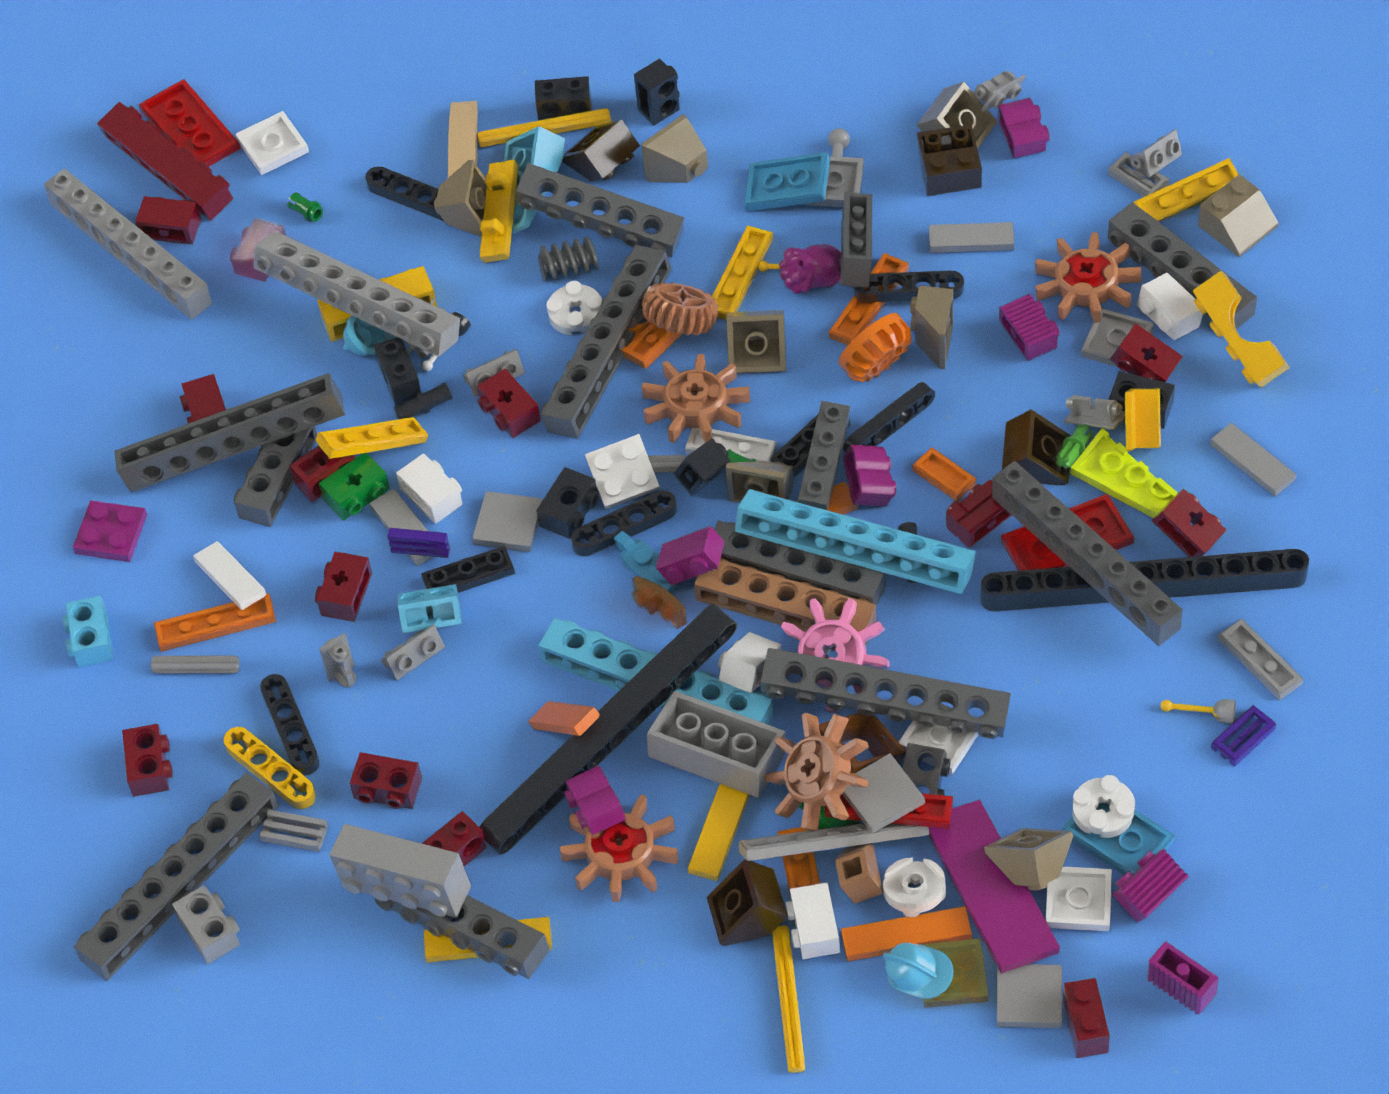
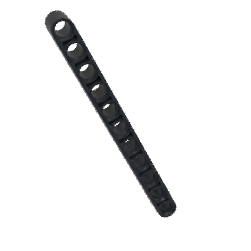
M1285 549L1133 561L1130 563L1169 598L1297 588L1302 586L1307 580L1309 557L1300 549ZM1070 567L995 572L985 575L981 580V604L989 611L1109 603Z
M715 604L705 608L598 711L600 714L599 718L581 736L573 735L481 823L479 827L483 830L485 841L500 855L512 849L565 798L563 792L568 790L565 781L598 766L731 638L737 629V623Z

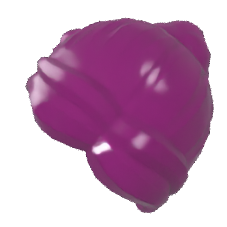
M828 244L812 245L805 249L787 248L784 252V260L779 263L781 279L785 281L784 284L787 289H790L795 294L802 291L808 293L811 288L834 286L840 281L841 253L838 249Z

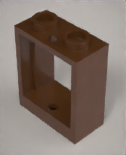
M856 713L845 716L849 721L839 743L845 745L843 742L859 738L867 741L869 746L867 749L874 756V758L861 762L855 756L851 758L850 773L855 774L890 753L898 764H901L906 750L875 715L866 716ZM830 721L819 724L821 736H824Z

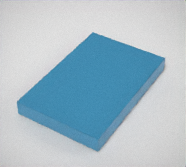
M828 152L749 163L744 198L746 212L825 201L830 165Z
M1099 803L1096 809H1103L1106 813L1109 812L1110 805L1108 803ZM1137 810L1134 812L1129 828L1115 837L1101 838V834L1085 833L1077 826L1073 816L1061 829L1062 831H1072V842L1122 875L1127 871L1133 874L1140 867L1137 861L1150 850L1154 854L1161 849L1167 851L1175 841L1174 834Z

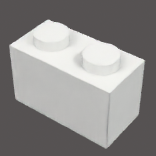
M1168 273L1141 286L1137 306L1173 340L1199 328L1203 316L1193 302L1195 298Z
M424 453L396 472L400 490L435 524L463 505L460 484L453 477L449 479L444 474L441 465L436 460L431 461Z
M751 632L747 633L742 639L736 640L728 651H724L721 654L718 662V668L721 669L719 681L752 693L761 685L768 648L781 650L782 644Z
M828 883L790 889L791 901L785 902L788 920H795L796 929L791 930L794 949L800 948L802 959L840 953L839 936Z

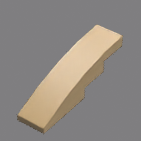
M478 101L452 102L450 105L448 178L468 160H474L476 165L478 163Z

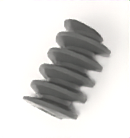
M588 236L584 237L583 246L578 239H574L572 248L566 241L562 242L561 250H559L555 243L551 244L550 252H548L545 246L540 247L538 260L543 282L546 281L547 273H550L553 279H557V272L559 270L564 277L568 276L569 268L573 270L575 275H578L579 266H582L586 273H588L590 264H593L598 271L596 251Z

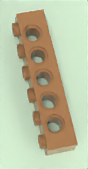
M720 558L717 570L713 569V572L708 571V573L703 575L699 574L694 584L696 601L710 605L715 604L717 607L778 625H782L783 622L791 623L804 632L815 624V618L810 611V600L814 598L823 607L826 620H839L840 617L838 616H841L843 606L848 598L857 603L856 613L850 623L857 632L876 622V604L870 603L866 599H855L842 595L835 590L827 591L814 587L807 582L799 583L792 581L782 575H772L758 571L751 566L744 567L733 564L723 558Z

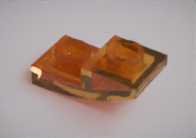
M636 576L632 579L634 588L632 597L640 608L644 606L650 615L659 611L662 618L666 622L671 621L676 629L687 624L685 607L670 592L645 578Z

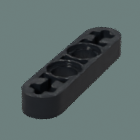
M373 167L367 171L365 176L367 188L370 192L444 221L440 214H437L434 207L438 188L385 167ZM399 186H407L409 188L404 193L395 192V189ZM423 195H430L432 197L428 202L418 201V198Z
M951 270L870 274V290L864 291L863 287L854 288V296L858 301L864 303L911 301L912 296L917 297L918 288L915 286L917 283L926 282L931 287H936V283L939 282V288L953 289V299H956L963 293L964 278L959 272ZM952 282L955 287H949L948 283ZM892 283H898L902 286V289L891 291L887 286ZM878 285H882V291H879Z
M924 382L916 384L852 433L843 445L844 452H847L850 445L878 446L924 411L933 402L936 394L935 391Z
M658 491L577 528L571 535L573 551L580 556H589L614 545V537L621 531L632 537L671 519L677 511L675 496L668 491ZM663 503L664 505H668V507L663 508V506H659L658 504ZM634 513L645 515V518L640 522H633L629 519ZM607 525L619 527V530L614 534H607L603 531ZM585 538V540L589 541L590 543L584 544V542H580V540Z
M279 674L268 675L262 680L260 688L290 763L302 775H311L319 767V758L288 683ZM273 686L279 689L281 698L277 700L271 690ZM287 707L293 710L292 714L287 718L277 716V712L282 708ZM292 731L303 733V736L298 741L292 742L287 740L288 734ZM303 749L307 759H309V762L303 764L298 752Z

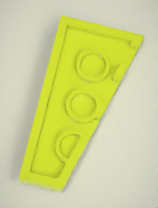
M1102 428L1071 466L1070 474L1154 518L1178 492L1163 479L1156 478L1150 473L1148 466L1142 461H1136L1128 454L1126 447L1121 443L1117 444L1109 437L1110 434Z

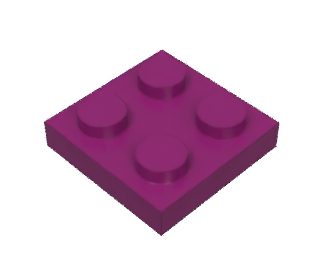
M90 500L73 545L74 553L130 562L147 517L145 508Z

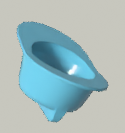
M351 316L347 320V325L343 332L345 342L343 349H349L354 354L360 356L376 354L375 344L396 338V336L355 316Z
M901 943L896 945L889 953L884 952L882 955L886 960L885 970L888 975V981L893 988L900 992L918 998L930 999L946 991L952 982L953 964L949 957L939 950L920 944Z

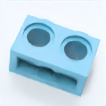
M456 584L397 594L403 633L425 630L433 624L436 628L462 624Z
M97 596L66 603L67 615H63V624L66 633L70 632L71 639L66 640L69 657H75L78 667L114 660L108 616L102 597Z

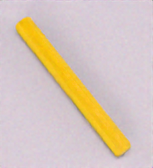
M608 108L479 131L477 136L480 147L504 144L506 141L538 126L558 134L611 122Z
M782 925L778 926L772 932L787 1067L790 1073H801L805 1070L790 933L788 926Z

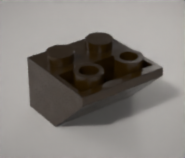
M971 124L917 133L921 171L927 196L982 187V166Z

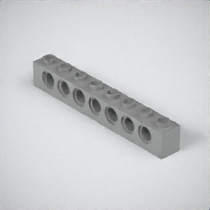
M65 168L44 183L51 206L189 319H194L212 304L206 282Z
M273 231L255 245L254 269L439 357L458 341L459 317L288 236Z

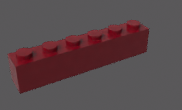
M119 101L97 123L109 141L182 199L196 202L199 212L210 221L234 199L228 190L230 184L221 175L215 177L211 174L212 170L203 161L197 163L194 160L195 157L185 147L178 148L176 141L169 134L165 133L162 135L159 133V128L149 119L145 122L142 119V115L133 106L128 108Z

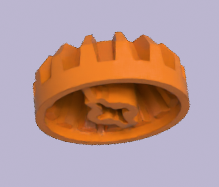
M898 313L888 314L858 334L844 349L839 357L838 364L852 380L869 382L873 376L877 378L885 369L889 370L890 365L895 361H899L900 355L908 351V346L912 343L911 328Z

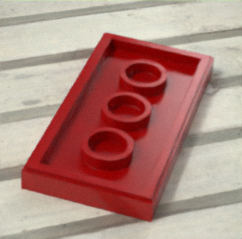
M185 79L139 104L140 111L159 128V133L162 135L165 133L169 134L176 141L178 148L185 147L192 153L197 163L203 161L209 167L241 149L240 143Z
M1108 493L1069 508L1115 550L1134 544L1133 534ZM1025 526L1001 535V542L1018 571L1069 567Z

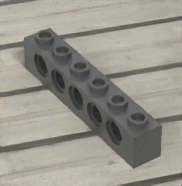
M527 163L516 189V203L526 210L541 211L552 219L569 221L577 228H589L597 231L603 237H614L623 240L631 247L639 245L664 250L667 256L671 258L684 228V217ZM551 192L553 195L550 197H544L541 195V193ZM577 201L579 204L577 206H569L567 202ZM602 210L605 214L595 215L593 211ZM621 219H628L631 223L624 225L619 223ZM648 228H654L658 232L654 234H649L645 232V230Z
M1133 202L1109 220L1108 239L1115 247H1120L1127 243L1130 249V257L1136 263L1142 264L1156 278L1168 273L1195 299L1197 297L1193 290L1222 271ZM1226 274L1242 297L1234 315L1235 327L1237 329L1255 315L1257 296Z
M718 520L714 530L725 541L721 558L728 560L730 563L744 567L751 566L758 571L772 575L779 574L786 579L799 583L807 582L814 587L827 591L835 590L842 595L855 599H866L870 603L876 604L877 608L886 587V573L735 532L736 523Z
M468 895L457 918L448 915L441 917L434 915L426 909L418 907L410 909L396 901H380L375 898L376 904L386 911L392 909L399 913L407 922L411 924L417 922L425 926L434 936L440 937L441 934L447 936L458 948L462 950L468 948L476 952L478 957L485 962L491 963L493 961L501 965L506 972L513 976L519 974L529 979L550 951L545 934ZM488 931L487 933H485V934H483V935H479V934L482 933V932ZM513 944L511 947L505 948L507 945Z

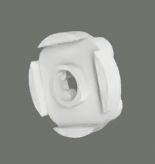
M578 281L568 282L566 286L555 291L547 301L546 306L550 324L558 332L566 335H572V332L581 331V334L587 333L592 318L596 317L601 308L602 298L595 289L582 285ZM580 307V312L576 310L572 313L570 312V308Z
M1106 775L1103 778H1094L1083 783L1075 790L1072 814L1077 826L1085 833L1090 834L1092 832L1094 834H1101V838H1111L1122 834L1131 825L1135 812V799L1130 789L1119 782L1117 777ZM1099 803H1108L1110 805L1109 812L1106 813L1103 809L1097 810L1096 808Z
M913 857L904 858L889 866L884 874L883 891L885 900L893 908L903 911V914L907 917H916L921 912L933 909L946 897L945 874L942 868L932 860L923 858V862H913ZM911 882L915 885L921 883V885L917 888L909 887V883Z

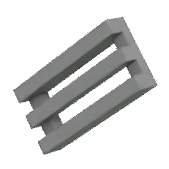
M1127 152L1108 168L1109 176L1143 197L1169 186V179L1159 172L1148 177L1146 169L1134 168L1131 163L1133 156ZM1123 163L1127 164L1128 166L1132 167V168L1135 169V170L1130 169L1129 167H1127V166L1124 165ZM1144 176L1148 177L1149 179H1151L1152 181L1156 182L1157 184H1154V183L1151 182L1150 180L1146 179Z
M268 809V818L264 821V829L259 835L261 841L320 852L329 826L327 820ZM271 830H276V831H281V832H287V833H289L290 835H295V836H301V835H303V836H308V837H314V838H316V841H315V840L304 839V838H299V837H293V836H288V835H282V834L272 833Z

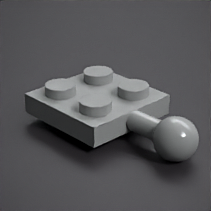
M837 128L832 130L828 136L829 145L832 147V155L830 156L825 201L804 205L843 207L844 192L861 193L864 158L842 157L843 149L850 142V136L846 130Z

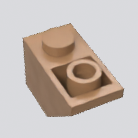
M873 843L849 846L842 849L835 860L839 883L853 903L856 904L884 894Z

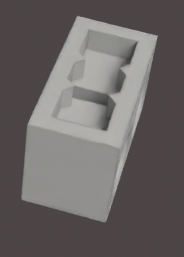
M205 885L172 904L177 919L207 964L240 945L236 933L240 932L236 921L231 915L228 917L224 915L222 910L225 907L216 892L211 895ZM207 909L201 914H196L199 910ZM216 932H222L219 936L211 937Z

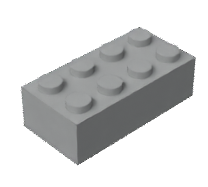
M674 691L647 732L648 757L759 798L768 784L765 781V774L776 771L785 756V751L781 750L775 743L777 736L785 738V731Z
M348 824L343 825L329 854L342 886L347 891L354 894L366 893L380 901H396L410 909H416L417 907L426 909L434 915L441 917L448 915L457 918L471 888L459 853Z

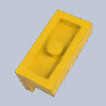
M1160 388L1129 389L1125 392L1126 451H1133L1135 448L1161 447Z

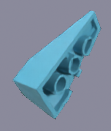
M538 126L506 141L504 161L514 159L519 165L516 189L527 163L557 173L564 157L565 138ZM516 196L512 234L528 228L537 210L530 211L522 208L516 203Z

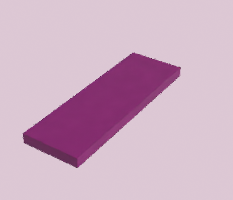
M980 799L953 808L950 829L929 827L928 836L1001 974L1059 953L1060 946L1028 887L1014 885L985 854L984 847L1001 839Z

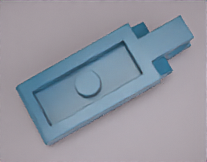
M623 531L614 537L615 548L621 552L619 558L623 561V566L661 599H665L684 583H675V586L669 584L656 569L660 555L645 542H642V540L637 539L633 541Z

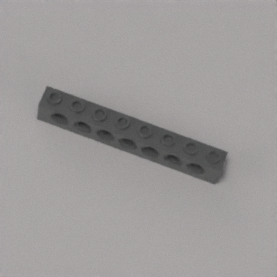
M635 245L631 254L626 257L624 266L620 274L615 277L607 297L603 298L601 308L596 317L592 318L587 333L579 341L577 350L573 358L568 361L560 381L555 384L550 399L542 407L541 417L547 432L576 439L579 438L624 356L623 351L619 349H623L624 346L627 347L636 335L635 330L629 332L628 328H634L637 324H642L644 320L642 301L648 287L656 283L665 282L671 271L666 251Z
M330 373L115 450L116 470L132 493L344 416L342 395Z
M1013 461L993 476L992 498L1157 646H1160L1181 629L1183 609L1016 461Z
M768 648L761 678V692H765L767 696L782 699L786 696L796 698V701L803 704L818 702L826 704L828 708L834 710L850 708L866 716H873L875 713L887 715V718L893 721L902 722L905 719L917 721L919 725L924 727L940 725L948 727L950 731L956 733L972 731L988 739H995L997 736L1003 737L1011 693L773 648ZM790 674H798L802 679L797 683H791L786 677ZM827 679L832 685L829 688L823 689L818 687L816 683L819 680ZM851 685H858L862 688V691L858 694H851L846 689ZM889 691L893 696L888 700H882L877 696V693ZM917 696L923 700V703L913 706L908 703L907 699ZM941 702H948L954 708L950 711H942L937 705ZM979 708L984 714L980 717H973L968 713V710Z
M247 772L240 780L234 781L230 785L228 792L219 801L213 802L208 808L207 813L198 822L191 824L186 834L176 844H172L166 850L164 856L155 865L150 866L133 887L128 888L123 893L120 901L112 909L106 910L101 915L99 922L90 931L80 936L77 944L74 946L80 961L105 981H108L175 913L172 904L198 889L268 818V809L275 811L278 808L274 792ZM244 807L240 811H235L238 808ZM217 829H223L218 833H213ZM197 850H202V851H201L200 853H198V854H194V855L192 854L193 852H195V851H197ZM175 872H180L176 876H171ZM153 894H159L154 898H149ZM137 915L135 919L127 920L129 917ZM109 938H115L113 941L105 943Z

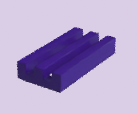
M389 528L387 538L389 546H391V553L449 558L450 545L447 533Z
M1252 705L1212 742L1211 749L1215 752L1217 750L1221 752L1220 756L1224 759L1228 758L1230 764L1235 767L1276 729V722ZM1254 716L1258 718L1227 747L1224 745ZM1264 723L1266 724L1252 738H1250L1239 750H1237L1234 753V751L1244 741H1246L1256 730H1258Z

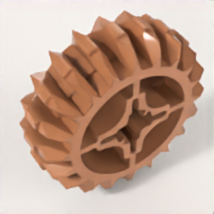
M662 282L660 284H653V286L648 287L642 301L643 317L649 320V323L656 324L658 328H664L667 332L684 333L687 336L690 334H705L712 330L718 316L716 299L711 297L709 293H704L702 289L686 286L683 283L675 284L671 282L668 284Z

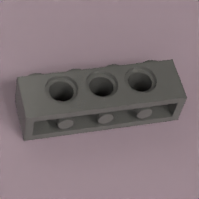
M844 192L841 219L840 285L854 288L869 287L872 262V194Z
M821 400L798 503L829 510L849 424L850 406Z
M315 426L261 445L254 466H251L247 471L244 485L236 491L234 496V505L240 519L267 527L272 526L294 484L290 465L312 450L317 436Z

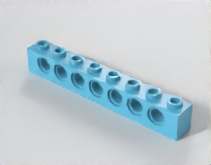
M751 489L748 490L737 508L735 532L959 594L963 593L972 576L976 552L974 550Z
M557 618L553 619L538 645L541 662L618 691L657 655L652 651H642L634 648L628 642L610 639L599 631H589L581 628L572 621H563ZM607 656L604 659H599V657ZM629 666H633V667H634V668H632V669H625L626 667H629ZM695 671L676 690L682 694L769 725L774 716L773 700L761 692L749 693L719 681V679L714 678L705 671ZM681 687H689L688 689L684 690L679 689ZM669 696V697L660 705V707L663 708L671 696ZM709 697H716L714 700H707ZM738 707L744 708L742 710H734Z

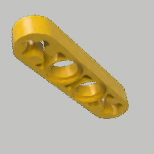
M234 727L226 732L223 740L229 755L286 802L297 809L308 808L314 803L316 794L311 781L243 727ZM234 740H237V741H242V740H243L244 745H245V747L247 748L246 752H245V750H244V747H242V746H241L240 744H238V743L233 744V741H234ZM257 754H265L267 756L266 761L262 764L256 765L251 763V759ZM277 771L288 773V777L281 782L272 780V776ZM294 784L295 788L302 793L306 791L307 795L296 796L295 790L292 787V785Z

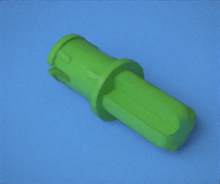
M1085 424L1078 425L1074 433L1063 441V448L1056 456L1058 459L1056 464L1059 467L1070 468L1076 458L1085 451V446L1093 437L1092 430L1085 435L1090 428Z

